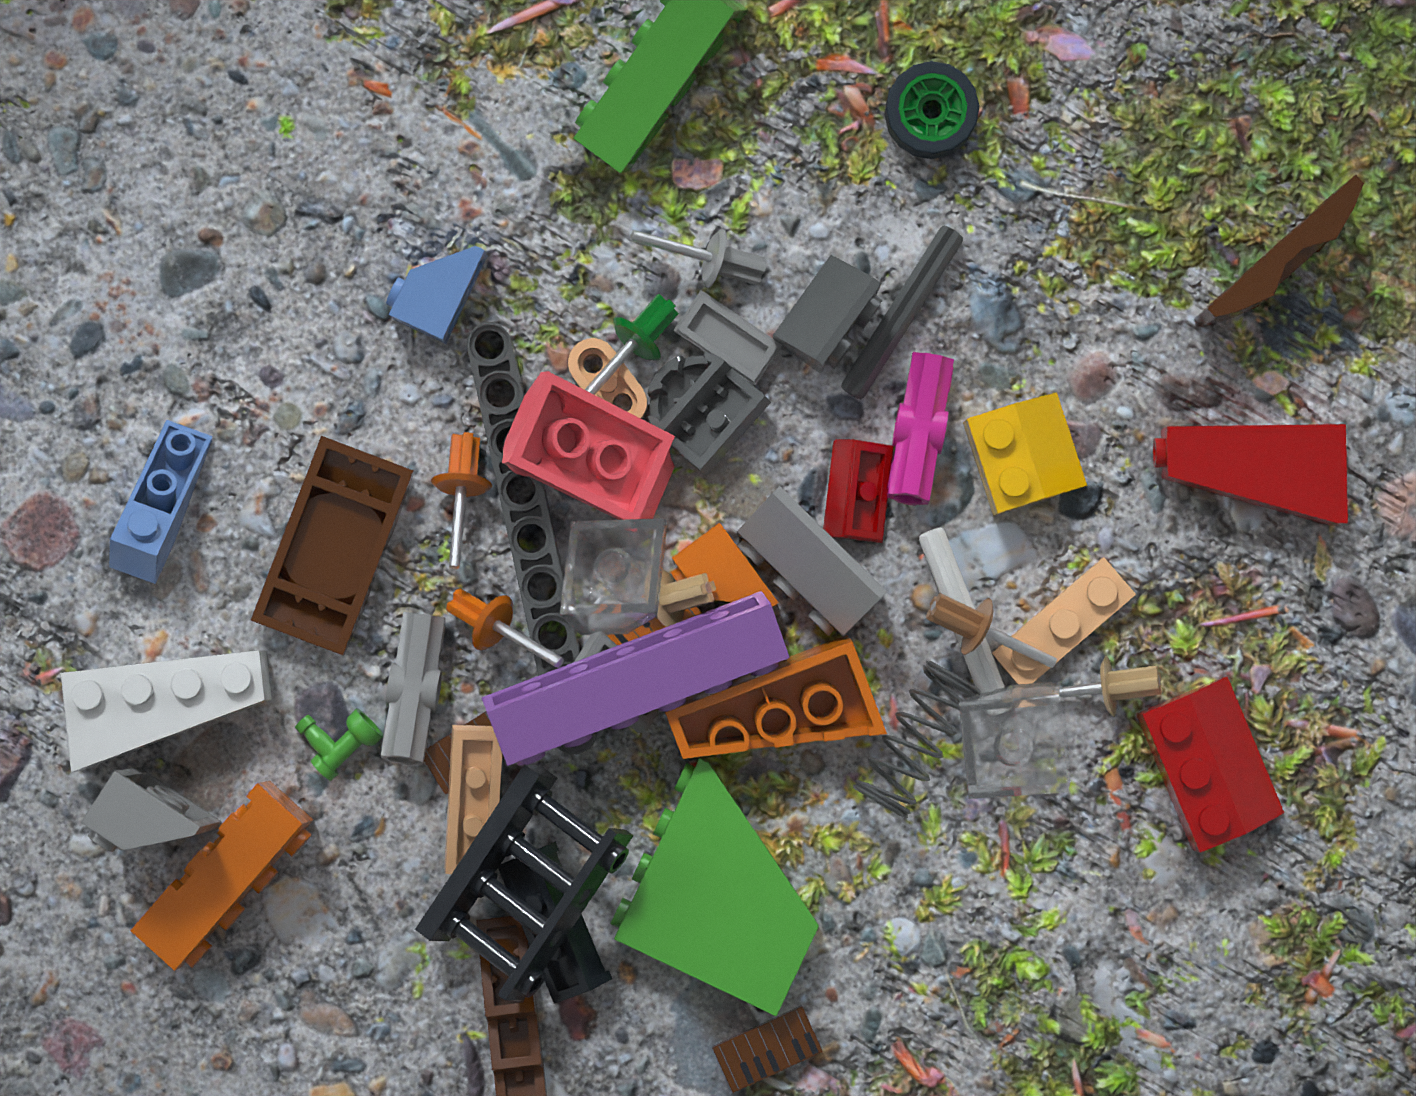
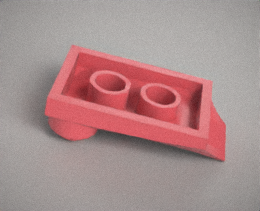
M545 371L539 374L521 402L504 442L502 463L518 475L529 476L626 524L637 526L641 520L653 519L675 465L671 458L670 447L675 436L563 378Z

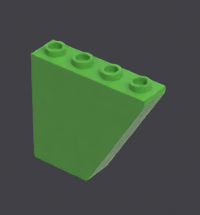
M699 758L696 767L686 763L674 790L682 793L675 811L667 808L664 809L653 832V835L661 838L654 855L651 856L643 853L633 874L632 880L640 883L632 901L622 898L610 924L619 928L614 939L777 1016L818 930L819 924L711 764Z

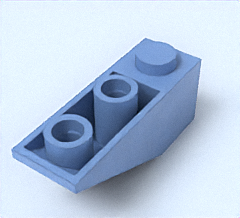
M166 420L110 538V568L156 584L175 543L213 436Z

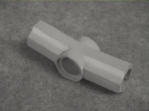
M403 612L396 663L391 665L386 692V707H389L381 748V758L384 760L405 765H424L432 713L435 714L437 711L441 689L442 670L439 669L446 628L445 617Z

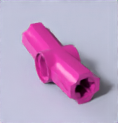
M912 353L904 401L899 403L892 440L895 452L887 487V498L893 499L898 503L912 506L929 504L937 454L941 455L948 421V411H945L954 369V359L931 353Z

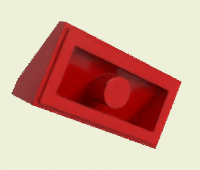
M855 439L834 440L823 529L832 538L883 543L888 501L887 487L894 446Z

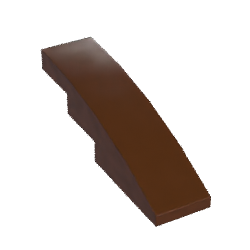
M506 916L476 920V925L479 929L519 960L522 959L530 947L522 925L513 917ZM479 954L485 1017L488 1023L491 1065L494 1073L496 1096H547L536 993L529 998L525 997L524 1000H504L498 993L509 977Z

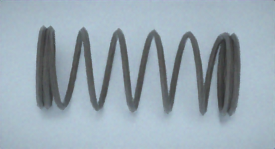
M930 660L926 661V665L922 667L924 674L961 705L916 688L910 689L909 693L921 707L947 728L909 713L896 712L895 715L903 726L935 752L895 736H882L883 742L921 775L877 758L868 759L870 766L909 799L860 780H855L856 784L853 785L855 790L904 819L908 818L907 814H911L910 810L890 798L912 805L917 804L915 797L875 763L917 780L930 781V777L889 740L935 758H943L944 756L937 746L902 717L949 735L957 734L956 729L948 721L925 704L916 694L931 698L963 712H970V706L934 676L974 699L979 698L978 695L981 694L978 688Z

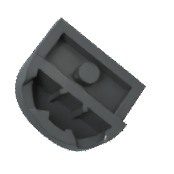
M704 352V356L688 358L677 356L659 369L648 388V395L650 397V416H648V419L652 425L674 435L671 447L707 476L768 407L771 401L732 369L721 357Z

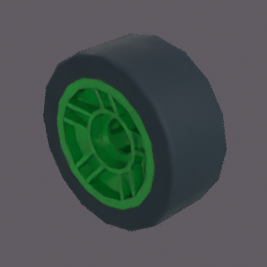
M929 61L913 65L897 77L888 92L884 116L888 132L900 148L915 157L936 159L949 156L965 145L976 127L980 106L976 89L965 73L950 64ZM932 100L939 102L937 107L941 113L935 119L927 118L922 110Z

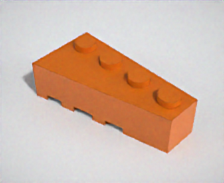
M848 635L792 655L790 658L780 661L779 666L769 673L758 676L749 673L733 679L732 685L722 691L710 694L702 691L686 697L683 705L665 711L683 759L743 752L756 748H777L793 746L797 743L822 740L826 742L842 740L846 737L887 734L853 641Z
M270 780L257 783L246 796L251 801L247 805L243 804L228 816L218 828L217 834L219 837L213 843L211 841L208 842L197 852L183 870L185 875L180 880L175 879L130 930L174 971L181 968L185 963L193 968L211 949L212 945L206 940L215 929L220 926L226 931L245 911L240 902L250 890L254 889L259 894L278 874L273 865L285 851L291 857L294 856L312 836L306 828L314 819Z

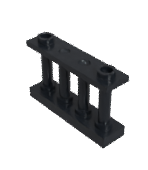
M525 764L415 928L417 932L429 941L449 942L451 939L458 937L507 975L509 978L498 993L504 1000H524L525 997L529 998L538 991L546 977V974L543 972L608 873H614L624 863L629 853V849L626 847L634 836L627 830L608 828L604 836H602L552 798L553 793L550 789L558 779L544 767ZM541 814L592 853L576 878L524 839L525 833L523 830L533 815ZM513 855L564 894L548 919L497 880L498 874L495 872L505 857ZM487 897L536 935V938L521 960L470 922L471 916L468 912L478 898Z

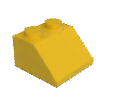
M1057 392L1004 406L967 418L963 422L993 516L1087 486Z

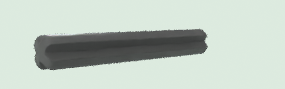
M945 225L940 227L843 380L841 388L845 392L860 400L865 397L962 244L963 237L957 231Z

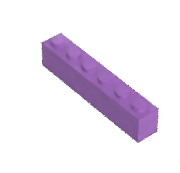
M760 591L482 697V701L507 766L514 763L528 765L542 759L545 756V751L561 745L565 747L579 746L592 738V733L605 728H626L639 720V715L652 710L669 711L685 703L686 697L704 691L710 694L722 691L732 685L733 679L751 673V675L758 676L769 673L779 666L780 661L790 657L772 605L764 593Z

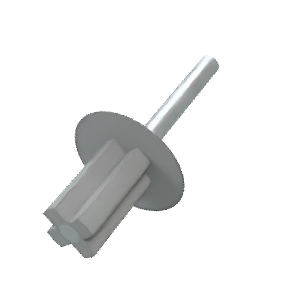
M721 229L711 238L706 250L633 230L631 233V241L702 260V279L706 288H710L718 275L759 285L761 276L766 269L765 257L727 247L725 229Z

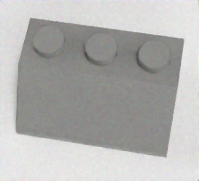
M780 486L737 531V534L743 539L737 547L757 567L763 561L770 565L778 573L772 580L775 585L792 601L800 595L813 608L807 616L828 636L834 630L841 636H844L887 593Z
M137 767L114 771L81 823L91 829L88 837L104 849L114 852L116 848L128 850L216 830L221 820L142 768Z

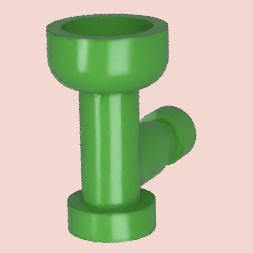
M358 708L348 716L346 720L348 731L336 743L324 730L316 725V721L310 715L302 718L295 726V729L301 735H305L310 745L318 752L311 759V763L329 781H332L339 774L336 769L362 744L374 746L383 738L380 728Z

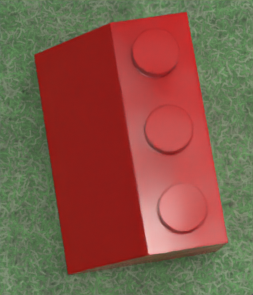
M1228 676L1135 713L1193 851L1204 852L1245 835L1284 814L1282 805Z

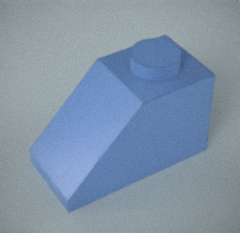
M474 246L409 270L405 280L398 277L386 301V304L392 307L389 316L403 325L447 344L488 257L485 250Z

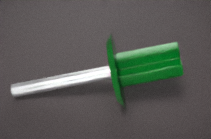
M657 294L633 322L621 317H615L613 319L614 329L624 346L585 390L595 395L632 352L643 359L659 361L661 353L654 341L679 314L674 309L676 305L670 299L665 300L660 294Z

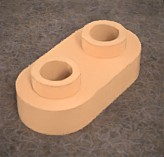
M588 338L582 340L570 352L568 358L569 371L579 387L585 390L601 372V370L597 373L587 372L584 368L585 360L590 356H598L603 361V369L617 353L607 342L601 339ZM624 363L595 394L613 404L617 396L627 395L632 399V407L627 412L641 419L646 413V394Z

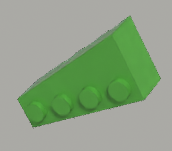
M660 0V3L665 6L655 22L648 18L638 29L631 41L636 46L632 55L626 63L619 59L605 77L603 84L608 86V89L598 103L590 100L577 117L575 124L581 128L573 139L619 173L629 171L667 121L669 115L665 112L670 105L675 107L693 86L697 77L693 73L698 65L703 67L710 58L713 59L724 44L725 34L722 31L727 23L732 19L739 24L748 12V9L736 0Z

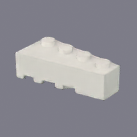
M258 650L61 673L71 772L83 771L100 763L272 700L267 651Z

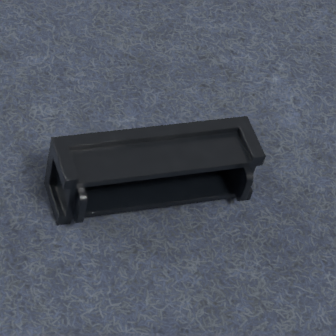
M556 841L538 849L562 867L557 854L559 848ZM516 857L500 864L498 867L505 887L548 919L564 894ZM581 914L543 971L546 974L544 981L554 1004L589 992L613 979L610 971H605ZM522 925L529 945H531L536 935Z

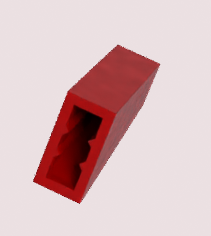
M1346 424L1167 426L1161 430V438H1154L1153 465L1154 468H1162V479L1329 526H1339L1348 523Z

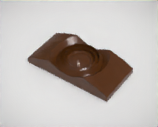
M1354 175L1198 314L1194 320L1201 327L1224 322L1255 309L1260 303L1274 296L1277 287L1314 253L1319 252L1327 242L1337 239L1355 208L1364 185L1362 180L1357 175Z
M321 436L251 621L344 656L366 606L384 552L397 525L414 470Z

